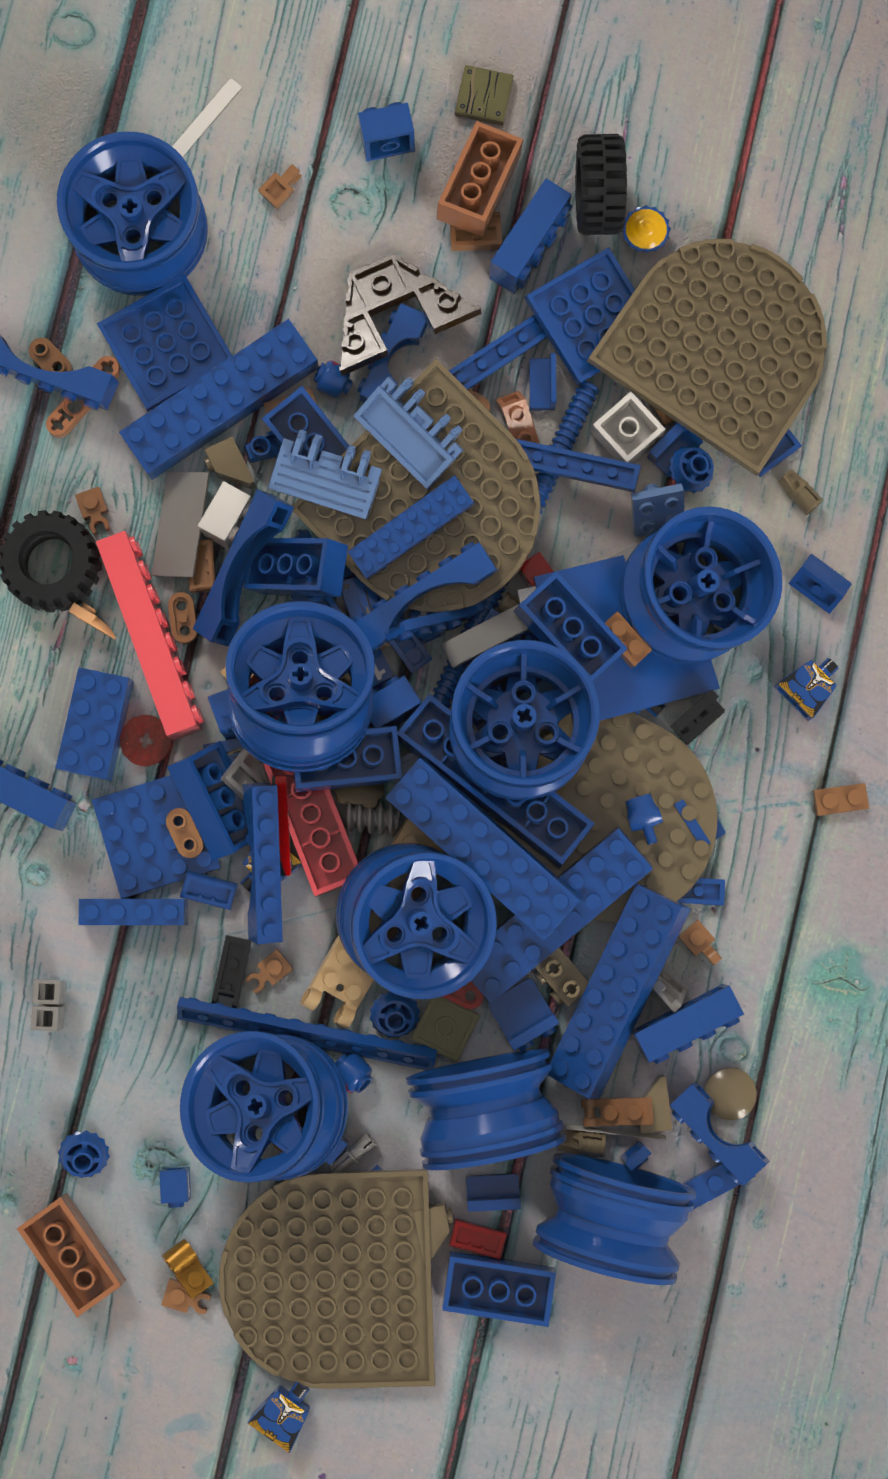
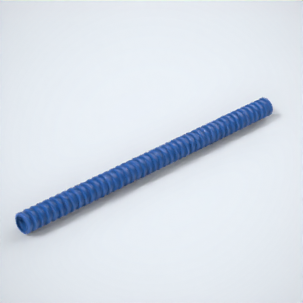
M587 381L578 385L579 388L575 390L576 395H573L571 399L573 402L569 403V409L565 411L566 416L562 417L561 421L563 423L559 424V430L555 432L556 438H552L551 442L553 444L549 446L572 451V444L576 443L575 437H578L580 434L578 430H582V423L586 421L585 416H588L590 413L588 409H592V402L596 400L595 395H598L600 392L597 386ZM539 472L535 475L540 491L541 508H545V501L549 500L548 494L553 491L551 487L556 485L555 479H558L559 476ZM504 587L488 599L482 601L485 610L471 616L468 619V623L464 624L465 629L461 630L460 634L479 625L489 608L494 609L498 607L499 603L497 601L502 599L501 593H504L506 590ZM447 659L448 665L444 666L443 670L445 672L440 674L441 680L436 682L438 686L433 689L434 695H432L447 708H450L451 704L449 702L450 700L453 701L456 686L467 665L471 664V660L456 668H452Z

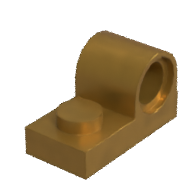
M185 1239L161 1255L191 1300L214 1284L198 1261L196 1253Z

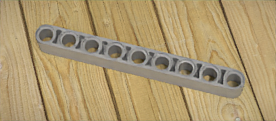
M639 544L633 545L610 558L624 555L626 561ZM518 605L441 644L440 646L452 668H456L478 657L488 649L505 643L530 630L513 612Z

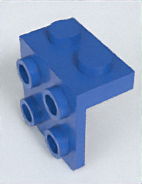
M532 979L524 980L506 991L493 1003H488V1008L513 1050L519 1048L522 1052L534 1044V1038L539 1035L545 1038L557 1030L555 1026L559 1022Z

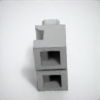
M34 979L32 1003L39 1004V1006H32L31 1030L59 1031L63 1029L66 981Z

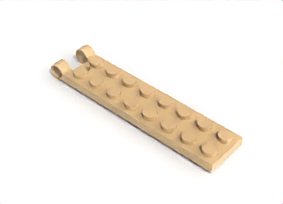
M407 817L391 845L399 843L421 844L444 853L442 848ZM408 873L396 877L385 886L401 890ZM420 887L412 890L411 898L413 900L420 897L422 892ZM372 909L369 917L370 935L382 922V919ZM391 927L388 930V939H392L397 935V927ZM339 935L309 987L304 992L300 1005L311 1011L315 1010L322 998L323 991H326L343 1001V1004L335 1014L333 1023L343 1029H347L351 1025L356 1010L374 979L349 957ZM343 984V989L338 991L337 985Z

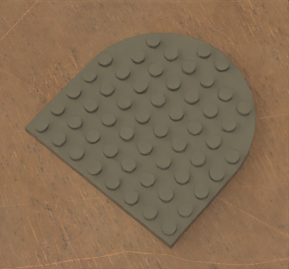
M708 239L680 247L667 257H663L649 270L587 362L757 476L820 379L824 367L825 349L827 348V334L824 317L814 293L811 294L802 281L803 277L789 263L773 252L755 244L750 246L734 242V239Z
M435 359L415 379L412 387L401 398V401L406 404L419 389L426 393L417 406L419 405L434 420L427 429L428 431L445 414L451 417L449 424L438 435L442 441L454 427L459 425L463 429L454 442L464 450L433 486L426 489L366 430L352 444V446L356 447V454L350 471L357 473L361 456L365 450L371 451V458L365 476L368 477L371 466L382 469L380 482L368 520L302 499H298L292 506L294 507L293 512L319 538H328L348 545L345 565L368 588L388 601L395 597L394 592L406 584L410 587L417 583L416 578L428 570L432 573L440 568L438 564L445 558L452 556L454 559L462 554L460 549L467 544L474 542L476 545L480 542L499 571L478 585L455 584L436 588L419 597L408 607V609L437 613L448 610H460L476 605L500 591L513 579L533 548L540 522L541 504L538 481L533 466L519 442ZM455 475L475 504L372 578L366 579L348 551Z
M631 712L599 721L595 741L582 766L568 783L555 791V793L595 823L560 869L497 819L495 820L556 876H559L619 826L653 866V870L639 880L637 884L647 886L674 901H678L700 878L710 859L717 833V806L708 775L694 753L669 731ZM570 713L557 724L571 738L572 718ZM543 729L539 735L540 738L546 741L553 738L552 732L547 729ZM539 754L536 769L549 765L553 760ZM646 794L652 795L663 819L662 823L653 826L658 842L647 845L643 830L631 832L625 804L627 800ZM683 799L687 806L682 809L681 817L674 804ZM683 818L687 821L696 819L709 839L710 844L708 845L703 840L697 841ZM635 885L592 920L618 922Z
M405 1169L308 1173L298 1178L284 1180L259 1195L245 1209L232 1228L222 1253L219 1269V1292L223 1313L227 1317L234 1333L233 1335L252 1360L276 1377L280 1376L292 1382H299L304 1387L343 1389L435 1386L428 1170ZM424 1209L425 1264L423 1263L413 1211Z

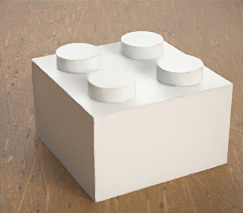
M632 392L628 393L596 421L591 429L592 435L615 460L633 463L657 442L665 431L661 423Z
M223 481L198 524L202 534L229 550L252 502L251 496Z

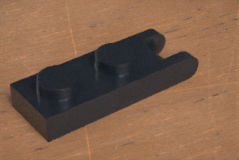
M226 935L212 996V1004L218 1003L219 995L233 998L232 1008H238L252 944L251 940Z

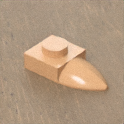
M73 603L69 610L72 615L107 636L116 639L110 627L94 615L96 613L95 609L85 603L82 606Z

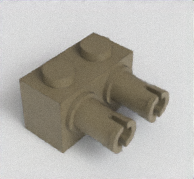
M560 948L556 949L535 967L537 971L533 973L542 985L548 983L554 990L550 995L559 1005L565 1003L568 1007L583 995L589 983Z

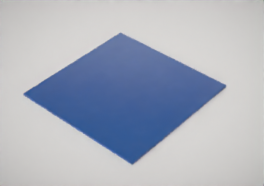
M676 544L667 549L679 554ZM624 555L557 571L604 623L617 611L623 617L619 602V582L626 562ZM554 572L533 577L536 589ZM653 575V586L655 590L660 585H662L663 582L655 575ZM673 590L674 598L680 601V594ZM677 615L670 616L671 621L677 625ZM652 652L648 653L633 668H630L621 657H618L593 681L599 700V721L709 692L711 689H720L711 660L696 664H683L668 661Z

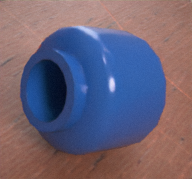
M332 360L327 361L326 364L321 363L313 379L316 382L317 390L333 398H338L342 393L347 394L353 380L349 379L350 373L342 376L339 369L341 365Z
M344 1054L335 1062L343 1077L348 1093L355 1091L360 1093L371 1083L373 1079L371 1077L372 1068L360 1055L351 1054L347 1056Z

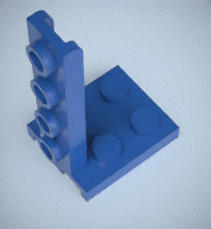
M483 602L460 610H448L407 619L400 622L399 627L390 628L385 631L387 641L399 639V642H403L414 637V635L416 638H420L430 632L437 634L444 630L451 631L462 626V622L468 620L471 616L484 611L485 607Z

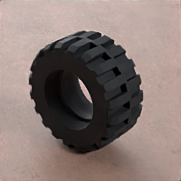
M584 134L578 138L576 151L575 205L577 229L583 235H617L624 229L627 201V164L624 138L619 134Z
M46 510L38 511L36 516L29 513L24 516V522L19 523L16 521L11 526L15 529L11 534L6 531L3 539L6 541L5 545H0V570L2 571L0 576L2 581L8 586L7 589L15 597L38 611L42 609L46 612L54 613L57 609L61 612L69 610V606L73 603L81 604L83 596L89 597L93 591L90 588L93 584L97 585L99 581L97 573L102 568V563L99 561L101 555L95 539L81 523L70 515L65 516L62 512L54 510L52 513H48ZM57 539L65 542L73 553L72 565L66 576L52 584H40L33 580L28 572V560L35 547L47 540Z

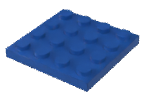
M608 247L524 297L577 385L601 372L588 363L587 360L635 289Z
M185 274L97 323L147 412L232 357L230 350Z
M171 775L92 799L121 899L185 879L187 871L204 874L221 868L219 859L212 860L205 844L202 853L195 858H186L178 852L166 826V817L173 809L182 808L187 811L188 809ZM181 816L175 818V825L181 826L183 824ZM188 840L185 843L186 849L191 850L194 847L192 840Z

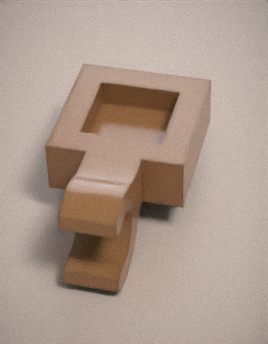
M292 164L281 177L274 172L258 189L259 194L278 210L294 193L291 185L301 178L300 170Z
M699 920L695 921L678 936L694 956L702 952L712 965H715L722 959L716 950L710 946L715 938Z

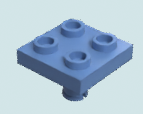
M682 483L661 488L657 484H649L644 487L643 491L631 493L632 526L635 537L653 534L670 519L684 512V489Z

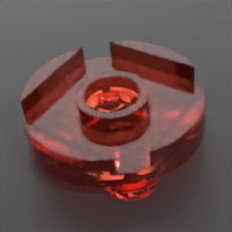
M141 715L133 717L121 731L120 746L122 753L130 762L138 766L152 767L157 765V763H160L169 755L172 749L173 740L166 736L161 719L155 716ZM145 734H149V738L153 740V743L143 748V744L139 740Z

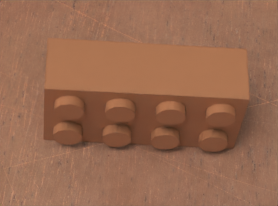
M476 121L439 199L436 219L484 237L521 156L523 139Z
M67 1193L17 1228L76 1317L82 1315L122 1286L126 1281L124 1275Z

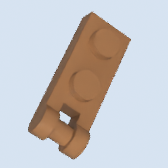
M651 1097L581 1099V1108H584L585 1118H582L583 1127L654 1124ZM594 1107H600L601 1117H595Z

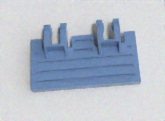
M387 377L381 386L376 388L354 414V417L426 489H429L464 450L454 442L463 429L459 425L454 427L442 441L438 435L449 424L451 417L445 414L428 431L427 429L434 420L419 405L417 406L426 393L419 389L404 404L401 398L412 387L414 381L410 377L407 378L391 395L390 393L397 386V383L391 377Z
M300 430L295 442L283 439L268 486L269 489L368 520L382 469L371 466L368 477L365 476L371 458V451H364L356 473L350 471L356 454L355 446H348L345 457L322 450L319 461H316L322 436L317 434L314 436L308 457L301 455L307 439V431Z

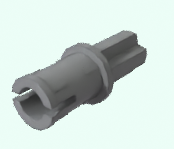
M365 1132L354 1144L345 1147L346 1151L329 1165L330 1171H347L355 1163L359 1164L361 1162L360 1159L373 1147L377 1146V1142L373 1137L370 1138L368 1132Z

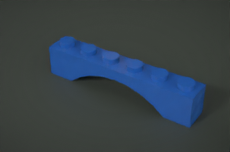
M0 335V375L7 377L8 374L16 376L15 379L26 385H29L30 382L38 384L39 389L47 393H52L54 390L61 393V397L75 402L76 399L81 400L86 407L93 410H98V408L108 410L119 384L112 374L90 366L67 372H53L35 368L16 357L7 341Z
M257 489L194 624L193 630L212 643L229 647L239 626L240 596L248 570L264 545L284 530L294 509L292 505L273 494Z
M474 542L467 544L460 549L462 554L454 559L452 556L445 558L438 564L440 568L431 573L428 570L416 578L417 583L410 587L407 584L400 587L394 592L395 597L389 601L382 599L372 606L373 611L367 615L361 613L352 618L364 632L372 651L389 642L386 639L385 631L394 628L400 616L409 605L422 595L447 585H478L497 573L499 570L484 546L480 542L476 545Z
M268 782L243 784V807L249 833L252 863L251 897L247 913L248 940L257 945L283 942L277 785Z

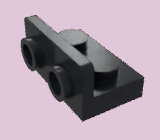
M713 689L670 726L687 745L725 712L724 708L716 701L719 696Z

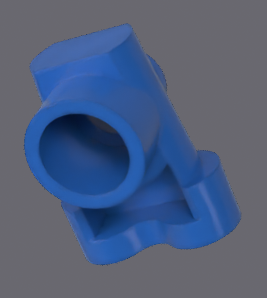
M272 431L266 432L267 436L265 437L256 436L252 439L251 443L244 445V451L249 463L276 458L277 460L282 443ZM260 449L263 453H258L255 450Z

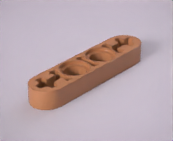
M111 356L100 358L93 366V368L105 372L103 366L112 365L114 371L112 373L107 371V373L112 374L116 379L121 372L120 365ZM64 399L47 418L46 428L52 436L63 438L72 431L91 408L86 407L83 401L78 400L82 403V408L79 412L72 413L68 409L72 401ZM63 411H65V413H66L70 418H72V420L69 421V420H68L67 418H65V417L63 416V414H61V413H62ZM63 420L62 425L64 428L62 430L57 428L54 431L55 426L53 423L55 421L60 423Z

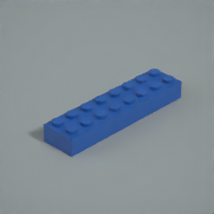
M454 475L350 549L348 553L365 578L370 579L475 503L459 479Z

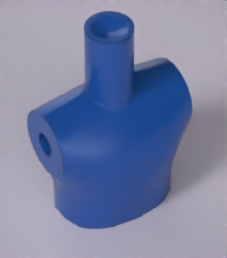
M646 794L627 800L625 804L631 832L643 830L647 845L657 843L653 826L662 823L663 819L652 795Z

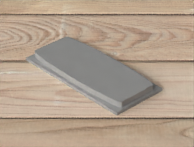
M167 472L152 576L194 578L201 538L198 524L205 511L210 477L209 472Z

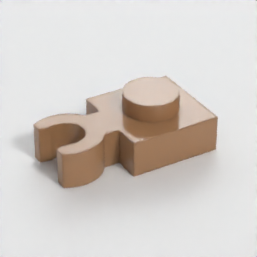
M98 486L75 494L83 519L88 520L91 518L89 524L91 532L94 535L98 534L96 526L99 523H103L105 529L109 531L110 523L102 516V514L109 511L101 488Z
M276 949L257 964L261 972L248 975L245 981L249 982L253 978L258 979L259 986L254 990V993H258L264 989L267 980L273 986L294 969L279 949Z
M170 1278L161 1306L185 1313L188 1312L189 1306H192L197 1313L206 1314L208 1308L202 1307L199 1304V1300L202 1298L210 1300L212 1295L208 1292H202L191 1300L179 1281Z

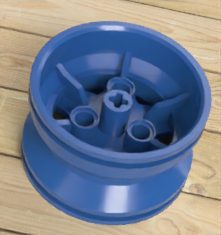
M116 132L89 142L72 157L65 167L57 190L59 220L82 265L96 281L118 293L145 296L184 274L186 277L191 274L204 253L208 236V223L192 171L176 149L165 141L149 134ZM145 171L153 172L157 175L147 180ZM115 177V183L109 181L110 179ZM177 196H179L180 200L179 218L168 212L170 204ZM155 198L161 199V202L157 205L150 204ZM109 201H117L115 206L106 207ZM89 204L98 214L86 222V210ZM132 237H141L139 242L135 244L129 243ZM150 241L165 243L154 252L146 254ZM117 242L120 256L112 254L100 246Z
M721 507L693 508L670 519L631 552L620 576V607L624 619L652 649L651 652L676 663H702L712 660L730 649L751 640L765 629L779 606L782 593V570L772 543L765 533L747 517ZM684 542L682 555L667 550L675 544ZM711 546L720 551L729 561L717 562V554ZM698 556L705 560L706 566H702L699 563ZM653 575H655L663 582V584L655 590L653 586ZM740 586L741 599L739 608H737L732 591ZM673 590L680 594V601L674 598ZM716 598L722 600L723 608L717 605ZM677 615V625L671 621L670 616ZM709 623L721 630L718 633L705 635Z
M302 601L281 603L266 608L252 616L240 627L230 643L226 656V680L229 691L228 708L233 732L241 745L252 756L264 764L277 769L292 772H308L332 766L346 758L358 747L368 730L371 720L372 688L375 669L373 651L364 632L352 619L340 611L319 603ZM347 672L350 676L351 687L340 681ZM253 673L260 682L249 688L250 678ZM275 697L282 698V700L280 701H274L272 699ZM320 697H328L329 699L323 701V700H320L319 698H320ZM333 711L336 712L329 718L316 723L318 714L323 716L329 715ZM268 712L273 716L284 715L286 723L275 720L266 713Z
M516 640L494 646L473 660L462 674L456 686L449 721V739L453 755L464 774L475 785L492 795L510 800H531L547 796L563 787L574 777L589 753L599 727L600 707L598 695L590 676L580 663L571 655L553 645L532 640ZM509 677L505 693L488 688L495 682ZM535 678L549 683L556 690L539 693ZM525 690L529 693L530 698L524 701L517 698L516 692ZM473 712L487 722L475 735L472 728ZM570 713L572 718L571 738L557 724ZM502 729L506 732L507 737L498 740L493 736L492 731ZM547 729L552 732L553 738L548 741L540 738L539 732ZM505 753L507 768L498 765L491 759ZM539 754L553 760L549 765L536 769Z
M399 843L372 852L352 869L341 888L337 901V930L341 943L349 957L382 987L403 997L433 999L459 990L480 972L494 945L497 928L496 911L491 894L483 880L463 862L425 845ZM408 873L401 890L385 886L396 877ZM436 874L445 878L452 886L437 890ZM420 887L422 891L420 897L413 900L411 898L412 890ZM372 909L382 919V922L370 935L369 917ZM464 913L463 928L461 930L452 921ZM391 927H397V935L392 939H388V930ZM437 927H441V936L437 939H433V930ZM433 951L446 956L431 966ZM399 953L402 968L393 966L384 959Z
M258 1031L230 1034L207 1047L188 1071L180 1098L182 1130L194 1155L213 1173L237 1182L288 1180L312 1172L322 1165L338 1146L348 1117V1095L345 1082L337 1065L324 1050L303 1038ZM256 1057L252 1072L240 1066L242 1062ZM285 1062L297 1072L300 1078L286 1080ZM246 1082L250 1084V1091L247 1095L243 1089ZM288 1092H291L293 1095V1101L290 1105L286 1103ZM224 1094L228 1100L221 1103L222 1095ZM307 1105V1116L302 1129L295 1114ZM258 1127L262 1129V1137L260 1140H258L255 1135L256 1129ZM236 1133L234 1146L228 1140L226 1134ZM271 1142L284 1151L274 1157L261 1159L265 1149Z
M536 1049L493 1055L449 1064L408 1076L406 1078L407 1085H413V1088L408 1090L409 1097L427 1107L430 1116L420 1137L422 1146L420 1148V1155L425 1157L422 1161L423 1169L452 1170L487 1165L535 1154L564 1143L566 1141V1134L561 1132L564 1124L559 1118L558 1110L544 1095H541L540 1084L552 1069L551 1062L545 1061L546 1058L550 1057L549 1050Z
M555 1153L552 1161L556 1165H552L550 1168V1174L552 1175L550 1187L558 1209L556 1215L537 1224L535 1231L537 1235L533 1239V1246L550 1257L598 1274L651 1285L675 1284L677 1280L675 1272L679 1270L680 1262L669 1247L668 1241L669 1237L673 1236L688 1221L689 1212H692L694 1208V1203L690 1200L696 1198L697 1191L681 1182L643 1169L634 1168L631 1171L627 1165L604 1159L570 1153Z

